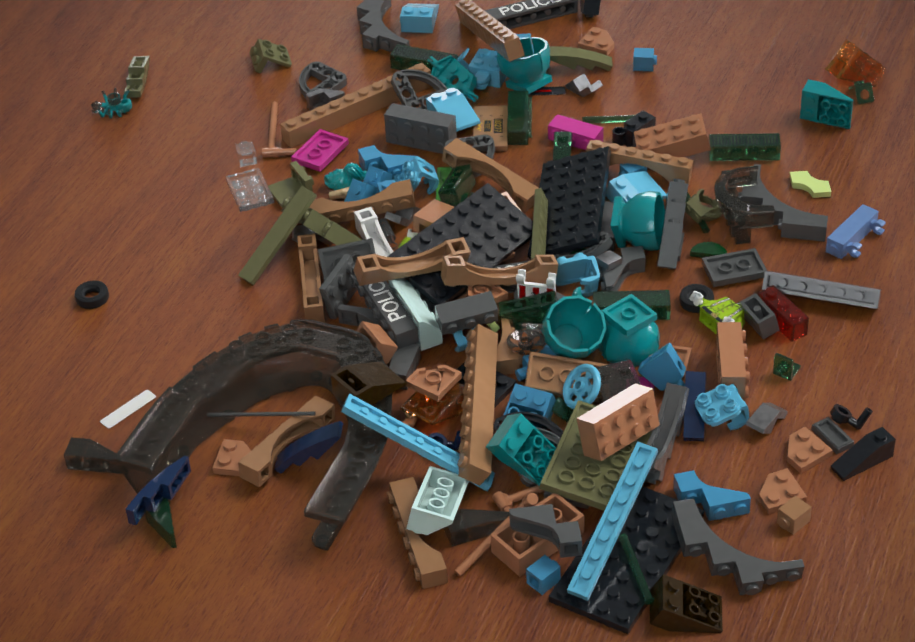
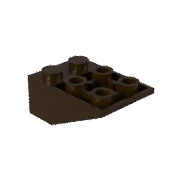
M382 362L346 365L331 374L333 393L344 403L348 395L351 394L373 405L406 385L402 378Z
M663 574L650 589V624L672 632L722 633V596Z

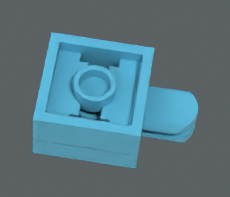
M479 48L468 66V70L477 77L476 89H486L487 86L500 88L507 77L501 72L498 65L497 51Z

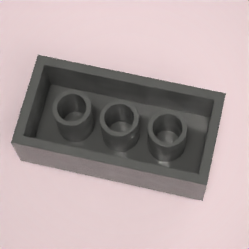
M392 103L384 114L386 142L443 154L445 142L457 138L456 115Z

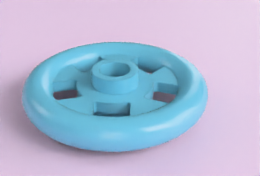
M582 364L574 368L567 376L563 385V399L570 409L574 410L578 400L592 404L598 396L601 387V376L596 367L591 364ZM586 372L585 377H581V373ZM593 378V384L591 385L589 380ZM575 394L577 398L573 401L572 396Z

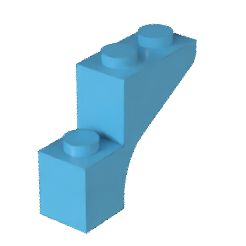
M375 145L358 149L359 163L364 171H367L370 165L392 173V180L396 174L402 173V166L405 161H412L416 157L411 155L385 154L380 152Z
M369 165L363 182L352 179L344 202L357 201L375 195L378 192L377 183L392 180L393 174Z
M694 470L674 474L673 489L677 499L680 501L694 499L696 504L701 503L709 521L750 513L751 498L748 493L709 486L697 477Z

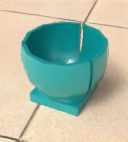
M520 38L525 56L510 62L497 52V62L500 70L509 78V80L505 81L507 88L528 95L553 81L552 75L546 74L550 66V47L543 38Z
M648 191L638 193L628 202H624L622 196H615L610 226L618 248H625L627 241L634 247L643 246V250L647 251L660 249L665 215L664 201L660 192Z
M633 294L601 310L604 313L607 329L601 346L598 349L606 361L617 366L637 367L649 355L659 350L660 333L655 323L657 313Z
M579 295L566 296L548 308L541 331L546 344L557 356L583 359L601 346L607 329L604 313L596 303L587 312L592 300Z

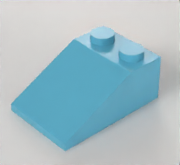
M408 3L403 6L400 14L401 32L433 33L439 4Z
M449 88L445 92L435 93L425 98L427 110L456 115L457 131L480 124V119L463 93L456 88Z
M646 171L622 174L609 181L606 188V197L611 202H614L615 196H622L623 201L628 202L638 193L648 191L660 192L663 199L666 198L667 194Z

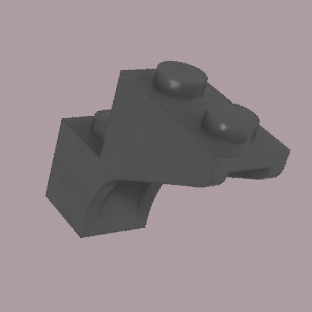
M643 246L620 248L623 264L609 271L601 267V270H599V281H602L600 282L601 293H605L606 301L615 298L622 283L628 276L645 272L646 258Z
M552 504L509 509L510 528L512 530L549 540L557 547L560 558L582 556V537L578 521L556 523Z

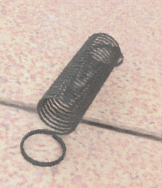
M386 218L380 219L378 222L386 240L390 243H395L392 241V236L394 239L396 237Z

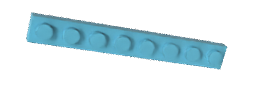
M351 394L348 395L342 407V413L438 464L440 467L459 474L457 464L460 454L361 399ZM491 471V474L480 486L473 482L471 483L488 491L492 485L495 473Z
M637 441L567 588L569 594L587 601L589 600L656 458L657 448Z

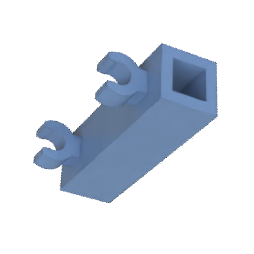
M862 204L827 237L826 252L840 259L848 253L852 257L858 258L861 252L857 250L862 247V244L859 242L871 230L877 235H881L885 231L882 227L886 222L878 219V210Z

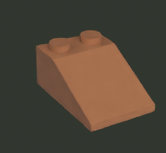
M362 321L334 369L338 371L346 365L382 362L387 365L398 346L380 325Z

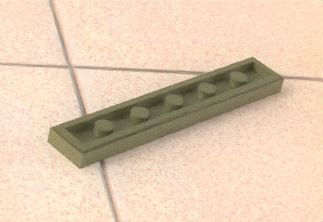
M303 186L300 187L238 276L252 285L256 283L317 197L314 192Z
M542 188L535 189L531 260L535 258V255L546 254L548 200Z

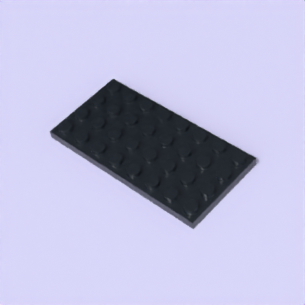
M609 146L543 163L539 188H542L548 200L545 255H556L599 244L611 158ZM532 239L530 240L529 250H528V257H529L530 260H531Z
M487 183L387 257H406L419 254L438 246L446 240L464 237L470 250L467 262L480 267L494 268L532 239L533 221ZM441 271L404 277L434 305L450 302L468 288L467 285L445 286L441 278Z
M642 486L589 600L587 601L569 594L567 588L596 528L583 545L582 556L574 558L550 593L549 602L629 634L650 601V589L663 574L667 575L682 551L671 515L673 502L680 500ZM697 507L699 513L701 514V516H702V518H703V516H704V509H701V508Z

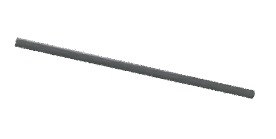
M315 411L207 413V417L316 415Z

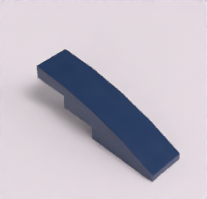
M686 371L685 387H688L690 390L684 412V441H704L705 422L695 407V400L699 394L705 393L706 372Z
M338 421L323 426L290 444L278 454L275 471L282 474L292 463L300 467L310 456L318 460L341 438L343 422Z
M183 456L165 468L135 496L125 509L129 524L137 525L146 511L154 513L164 498L173 499L191 472L187 456Z

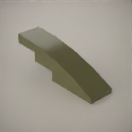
M549 46L551 61L574 70L577 65L589 70H593L597 66L610 71L613 67L612 57L581 48Z
M150 56L133 57L128 67L129 74L126 78L127 86L124 93L129 91L126 98L142 96L147 80Z

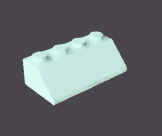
M400 278L389 280V286L418 327L419 342L417 344H420L421 351L442 344V333L436 322L435 315L428 310V305L425 300L422 301L419 291L414 289L412 284Z
M429 466L411 508L406 529L417 534L429 535L453 524L469 481L458 476L456 473Z

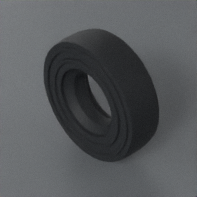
M101 281L84 282L75 290L77 304L85 309L98 308L104 305L109 298L108 288ZM90 292L99 293L94 297H85Z
M691 284L684 287L680 292L679 301L682 308L686 311L700 313V307L695 306L693 301L689 299L693 291L701 293L706 300H714L713 291L705 285Z

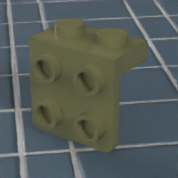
M258 39L250 49L255 72L262 73L267 61L286 67H291L292 65L287 48L281 44L276 45L268 40Z
M297 161L290 163L292 177L268 186V191L280 206L285 198L294 197L301 186L313 192V178L311 175L308 176L305 168L300 166Z

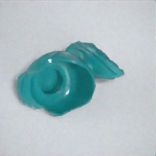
M351 162L346 164L344 169H336L324 176L325 185L333 190L350 187L352 179L363 181L367 171H363L361 167Z

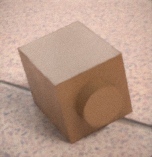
M794 496L778 509L777 524L794 535L810 522L812 507L797 496Z

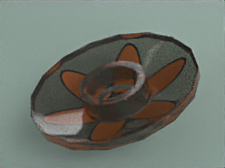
M530 329L514 331L507 338V347L512 352L520 355H529L530 351L538 353L546 345L544 336Z

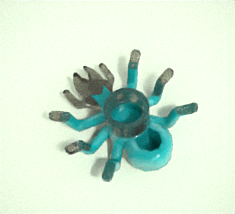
M116 88L108 96H106L104 90L101 91L105 103L92 102V113H99L101 117L108 115L112 119L113 111H115L119 117H122V113H128L132 109L131 99H126L130 90L127 89L122 100Z

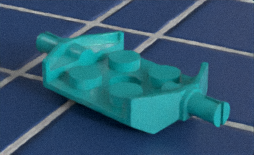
M449 55L439 61L433 56L428 58V62L433 65L431 75L439 79L447 89L456 88L463 93L465 98L468 97L473 102L478 100L479 97L473 91L477 86V77L453 56ZM458 78V82L453 85V80Z

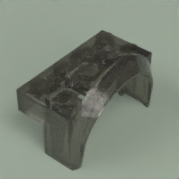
M758 166L739 167L721 171V175L715 182L714 192L716 201L719 203L720 212L725 217L726 225L730 227V236L734 238L736 244L750 243L751 229L771 227L774 224L775 209L773 205H753L742 202L736 187L758 184Z

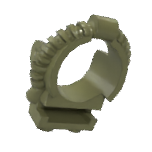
M700 189L697 194H694L686 202L685 212L697 224L702 220L706 222L713 221L722 215L721 205L715 199L712 200L709 196L703 195L704 189ZM701 202L710 204L712 207H706L702 205Z

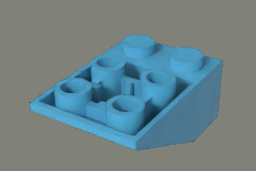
M515 383L504 415L514 412H529L551 420L557 400L552 393Z

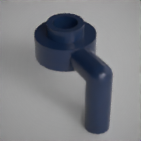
M461 430L457 431L454 442L447 441L446 437L440 433H432L428 437L452 450H458L461 443V437L459 436Z

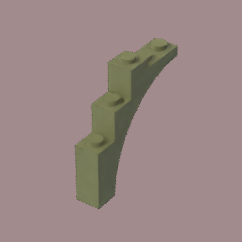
M292 196L283 200L280 206L282 207L281 212L285 210L293 199ZM310 207L298 222L335 245L362 240Z

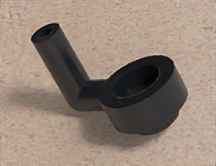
M835 404L830 414L836 423H848L859 430L873 411L866 407L859 418L855 419L847 408Z

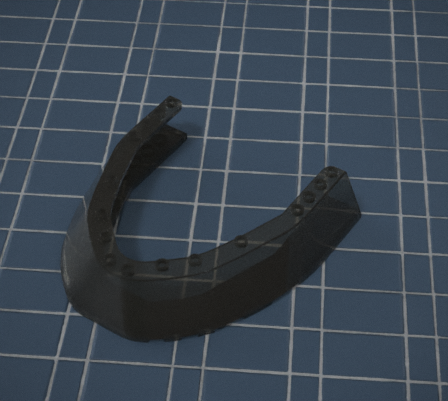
M291 320L290 324L279 326L277 323L265 326L264 330L254 334L251 332L239 336L238 340L230 342L229 346L218 353L214 351L192 367L193 370L185 375L173 387L169 386L138 423L113 458L114 462L138 494L165 468L183 456L189 458L200 443L226 423L235 419V417H207V413L244 412L257 402L269 399L270 396L286 391L291 392L296 390V388L311 385L328 389L342 408L344 402L332 390L331 374L346 365L382 362L385 364L383 356L377 347L375 348L370 343V339L362 333L315 320ZM392 393L372 406L392 416ZM347 415L348 430L345 443L304 509V517L321 521L312 536L313 545L327 551L368 484L380 461L388 438Z

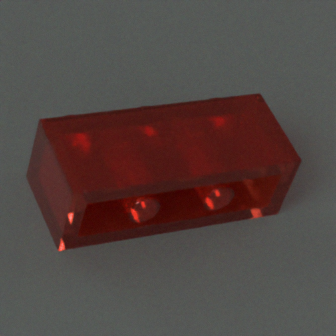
M774 285L758 292V296L776 315L779 331L791 342L807 335L809 317Z

